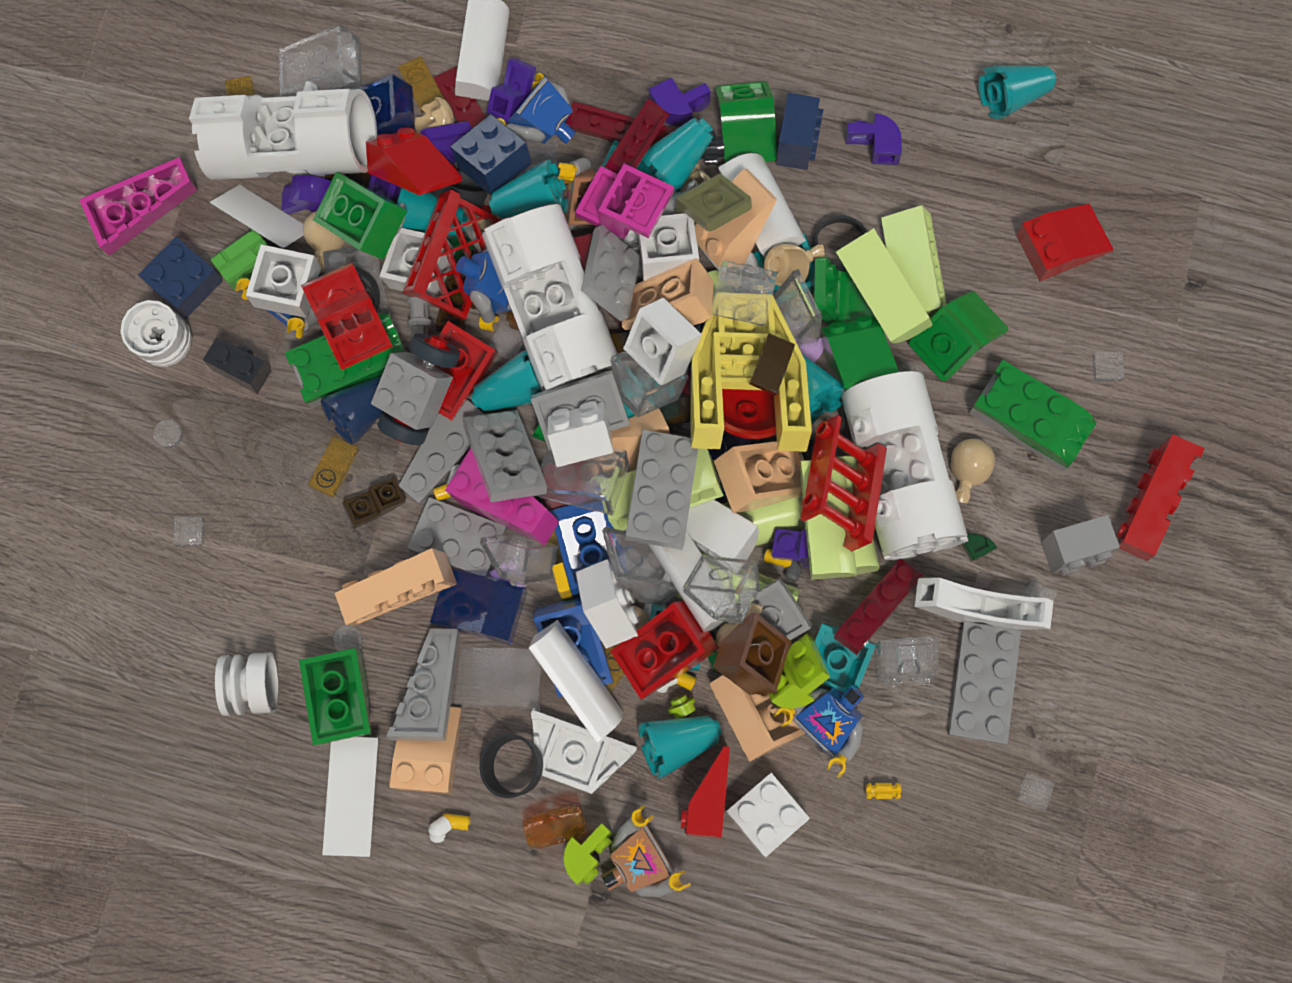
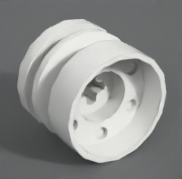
M147 300L137 303L127 311L122 320L121 335L124 344L131 352L153 366L168 367L175 365L185 358L191 348L192 334L189 325L174 310L159 301Z
M252 653L248 657L247 664L240 654L235 655L233 658L229 655L218 658L215 670V693L221 715L232 716L234 713L244 715L248 705L253 714L275 712L279 696V679L276 661L272 653Z

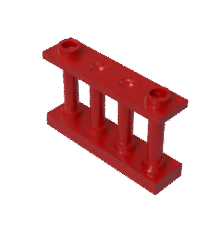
M836 415L827 421L821 422L816 429L808 482L802 502L801 520L805 522L820 514L845 530L843 547L853 552L873 541L887 448L878 443L868 449H861L839 434L842 417ZM837 446L857 459L856 470L835 457ZM833 469L853 482L852 494L831 480ZM828 492L849 506L848 518L827 504Z

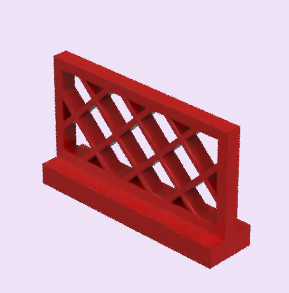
M453 190L440 193L402 293L410 297H417L462 320L466 319L472 301L470 296L463 290L464 284L459 272L456 271V263L452 252L462 249L465 257L471 259L472 256L468 246L477 242L483 252L487 247L477 221L485 219L494 225L502 220L460 198V194ZM458 206L466 209L470 221L459 224L456 216ZM472 224L477 239L466 243L461 227ZM455 230L461 245L450 249L446 238L449 232ZM446 255L451 270L440 274L437 262L439 257ZM453 273L458 289L447 292L442 277ZM437 280L442 293L441 296L436 298L426 294L429 283ZM458 292L461 293L464 301L461 310L453 307L450 295Z

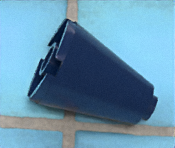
M382 375L327 395L320 401L328 421L331 419L337 426L334 429L350 445L358 442L384 412L371 404Z

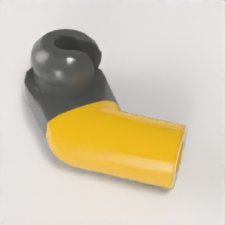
M767 549L764 561L784 567L787 570L784 576L788 581H799L800 574H803L802 566L796 561L773 559V550Z

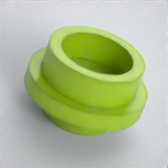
M686 694L671 700L672 706L668 708V712L670 714L673 713L674 718L678 719L696 710L694 706L695 699L694 697L687 698Z

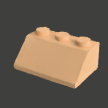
M724 675L710 683L715 697L749 762L806 734L793 719L790 724L784 727L780 726L786 722L787 717L784 713H779L773 717L774 713L782 707L774 704L769 694L749 695Z

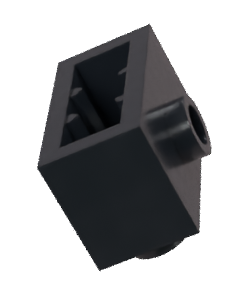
M216 337L203 358V361L212 371L256 394L259 393L271 373L270 368L263 360L253 356L254 352L241 344L236 347Z

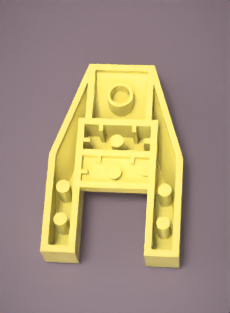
M717 293L712 305V318L708 319L705 323L702 336L691 361V448H721L724 432L722 389L761 390L749 385V382L757 365L768 333L795 344L778 393L774 395L778 451H807L812 428L806 361L773 295Z

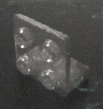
M723 260L712 303V315L765 326L778 272Z

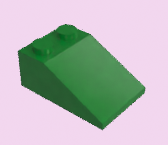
M336 172L313 221L358 250L383 260L408 210L351 178Z
M859 316L855 321L846 323L833 322L828 327L821 328L825 359L844 389H849L859 383L879 376L899 372L883 329L874 316Z
M352 648L299 660L313 746L371 734L367 679L362 652Z

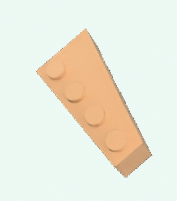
M431 548L412 558L397 562L386 570L375 571L369 574L368 578L360 582L358 580L348 582L342 585V590L336 592L335 596L345 624L356 626L457 585L446 553Z

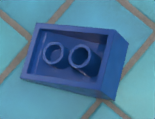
M603 497L550 510V513L559 521L555 532L573 598L580 597L576 572L608 559L613 569H619L624 581L623 585L628 584L614 528L608 519Z
M581 597L536 608L533 619L538 633L558 620L604 685L613 683L605 646L583 612ZM555 686L558 697L563 696Z

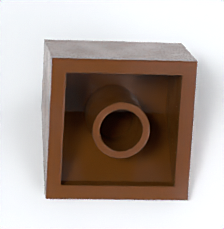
M756 612L751 613L721 641L713 667L749 695L776 693L791 641Z

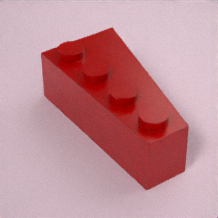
M1172 434L1157 449H1152L1146 462L1150 464L1147 474L1142 473L1136 488L1140 489L1137 498L1133 497L1126 509V513H1129L1127 522H1122L1116 533V538L1119 539V549L1145 561H1149L1156 555L1171 523V520L1167 519V515L1172 516L1178 508L1182 499L1178 492L1179 490L1182 491L1187 482L1191 480L1194 470L1190 469V466L1198 457L1201 458L1205 448Z

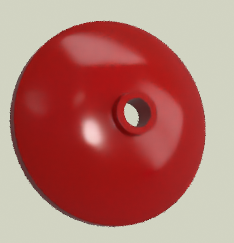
M722 389L724 430L726 432L747 439H761L777 434L773 394L764 390Z

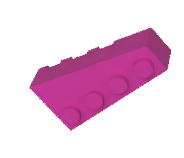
M178 157L81 198L79 201L99 247L110 256L195 193L197 188L188 167Z
M472 449L469 450L445 489L459 504L544 546L559 523L533 496L490 502Z

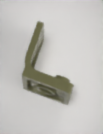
M721 173L676 197V214H687L694 220V226L698 223L706 231H713L752 209L751 197Z

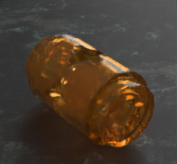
M568 804L529 815L528 819L523 820L524 834L530 849L536 847L539 850L568 842L572 837L579 839L582 834L587 833L586 821L580 804L575 806Z

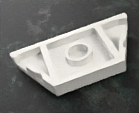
M535 710L531 712L534 744L541 752L543 758L542 776L593 794L636 753L637 747L607 736L596 742L585 728Z

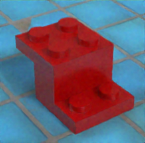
M353 263L301 285L341 370L392 347Z

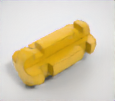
M868 783L865 787L866 798L892 799V797H895V799L901 798V785L899 783H895V785H892V783H875V785Z

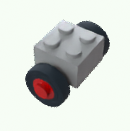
M416 333L409 345V350L413 354L409 352L390 354L371 402L372 405L384 411L378 421L379 430L398 442L410 445H422L425 442L428 428L433 427L453 378L434 366L454 368L460 357V351L443 338Z

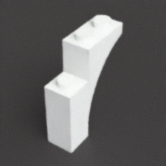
M943 578L918 579L915 607L960 623L964 621L983 622L996 627L1030 630L1050 629L1054 601L1047 598L985 591L957 584Z

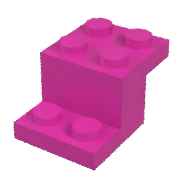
M623 164L618 174L600 166L577 207L575 216L597 227L603 225L624 240L630 230L649 239L674 193V187L626 164Z

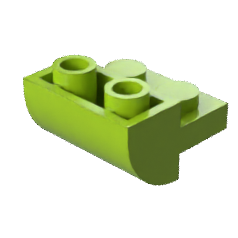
M805 634L789 647L777 692L769 694L771 701L779 707L793 709L810 704L814 701L811 692L830 678L814 639L808 634Z
M603 824L583 844L572 837L565 848V869L569 877L577 885H581L583 882L589 885L600 873L597 867L601 863L593 854L595 852L602 854L612 843L609 839L612 833Z

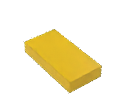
M563 563L553 565L552 569L562 601L572 599L573 596Z

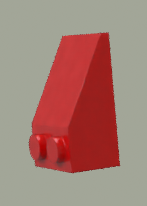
M401 128L397 133L391 135L380 134L376 136V139L366 141L368 173L417 195L462 182V176L426 136L414 132L412 128Z
M1090 204L1053 211L1022 223L1016 235L1040 282L1111 253L1114 250Z
M448 321L438 337L443 338L460 351V357L454 368H445L437 365L434 367L453 377L438 412L453 421L471 393H473L474 386L485 376L498 352Z
M679 601L672 603L638 629V636L621 642L610 652L642 700L698 665L717 651L719 647L709 631L703 632L686 603Z
M724 746L689 802L688 810L682 809L681 829H686V836L722 838L730 747Z

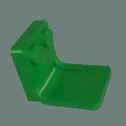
M757 81L716 86V99L721 114L722 137L724 141V162L727 163L735 157L748 153L761 155L765 162L775 161L777 159L774 97L768 82Z
M818 257L815 259L814 308L827 325L833 322L846 323L855 321L857 317L864 315L875 317L848 272L837 270L835 264H832L828 257Z
M971 291L941 307L930 319L933 326L914 336L909 341V345L941 381H947L981 348L1003 336L1009 329L976 292Z

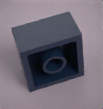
M788 93L776 165L808 170L809 160L815 161L824 110L819 108L820 98Z
M489 115L450 146L457 167L490 195L532 164L526 142L492 115Z
M177 237L138 274L153 292L184 319H187L223 282L209 264Z

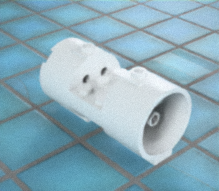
M361 89L297 92L296 96L263 98L259 95L200 97L194 99L189 117L192 123V134H197L199 150L194 151L196 159L203 173L212 180L264 178L273 172L307 170L312 175L335 174L336 172L341 174L368 172L366 141L376 139L377 126L372 104L367 94Z
M553 204L536 208L514 217L506 218L486 228L482 234L483 240L516 319L525 349L542 392L598 375L621 364L601 310H598L593 299L581 291L584 271L579 261L581 257L561 205Z
M913 371L887 374L864 381L846 390L841 395L853 443L863 450L878 443L887 448L875 522L884 559L899 560L916 557V554L946 550L967 542L965 524L954 484L948 477L937 437L938 427L923 374Z

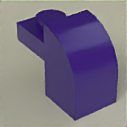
M517 58L509 59L504 83L492 88L486 113L508 122L510 117L533 91L532 84L536 67Z
M670 78L649 89V99L670 114L665 123L673 126L684 125L692 119V112H700L710 104L711 91L706 83L682 94L673 78Z
M875 114L873 123H867L866 121L848 123L845 144L872 145V164H899L902 154V137L899 127L892 119L882 114Z
M310 175L293 176L292 184L284 186L281 196V211L292 214L305 209L311 212L318 210L331 181Z
M776 529L772 558L801 562L803 567L809 568L806 530L803 529L802 532Z

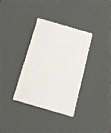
M241 185L234 187L210 202L283 249L304 235L301 222Z

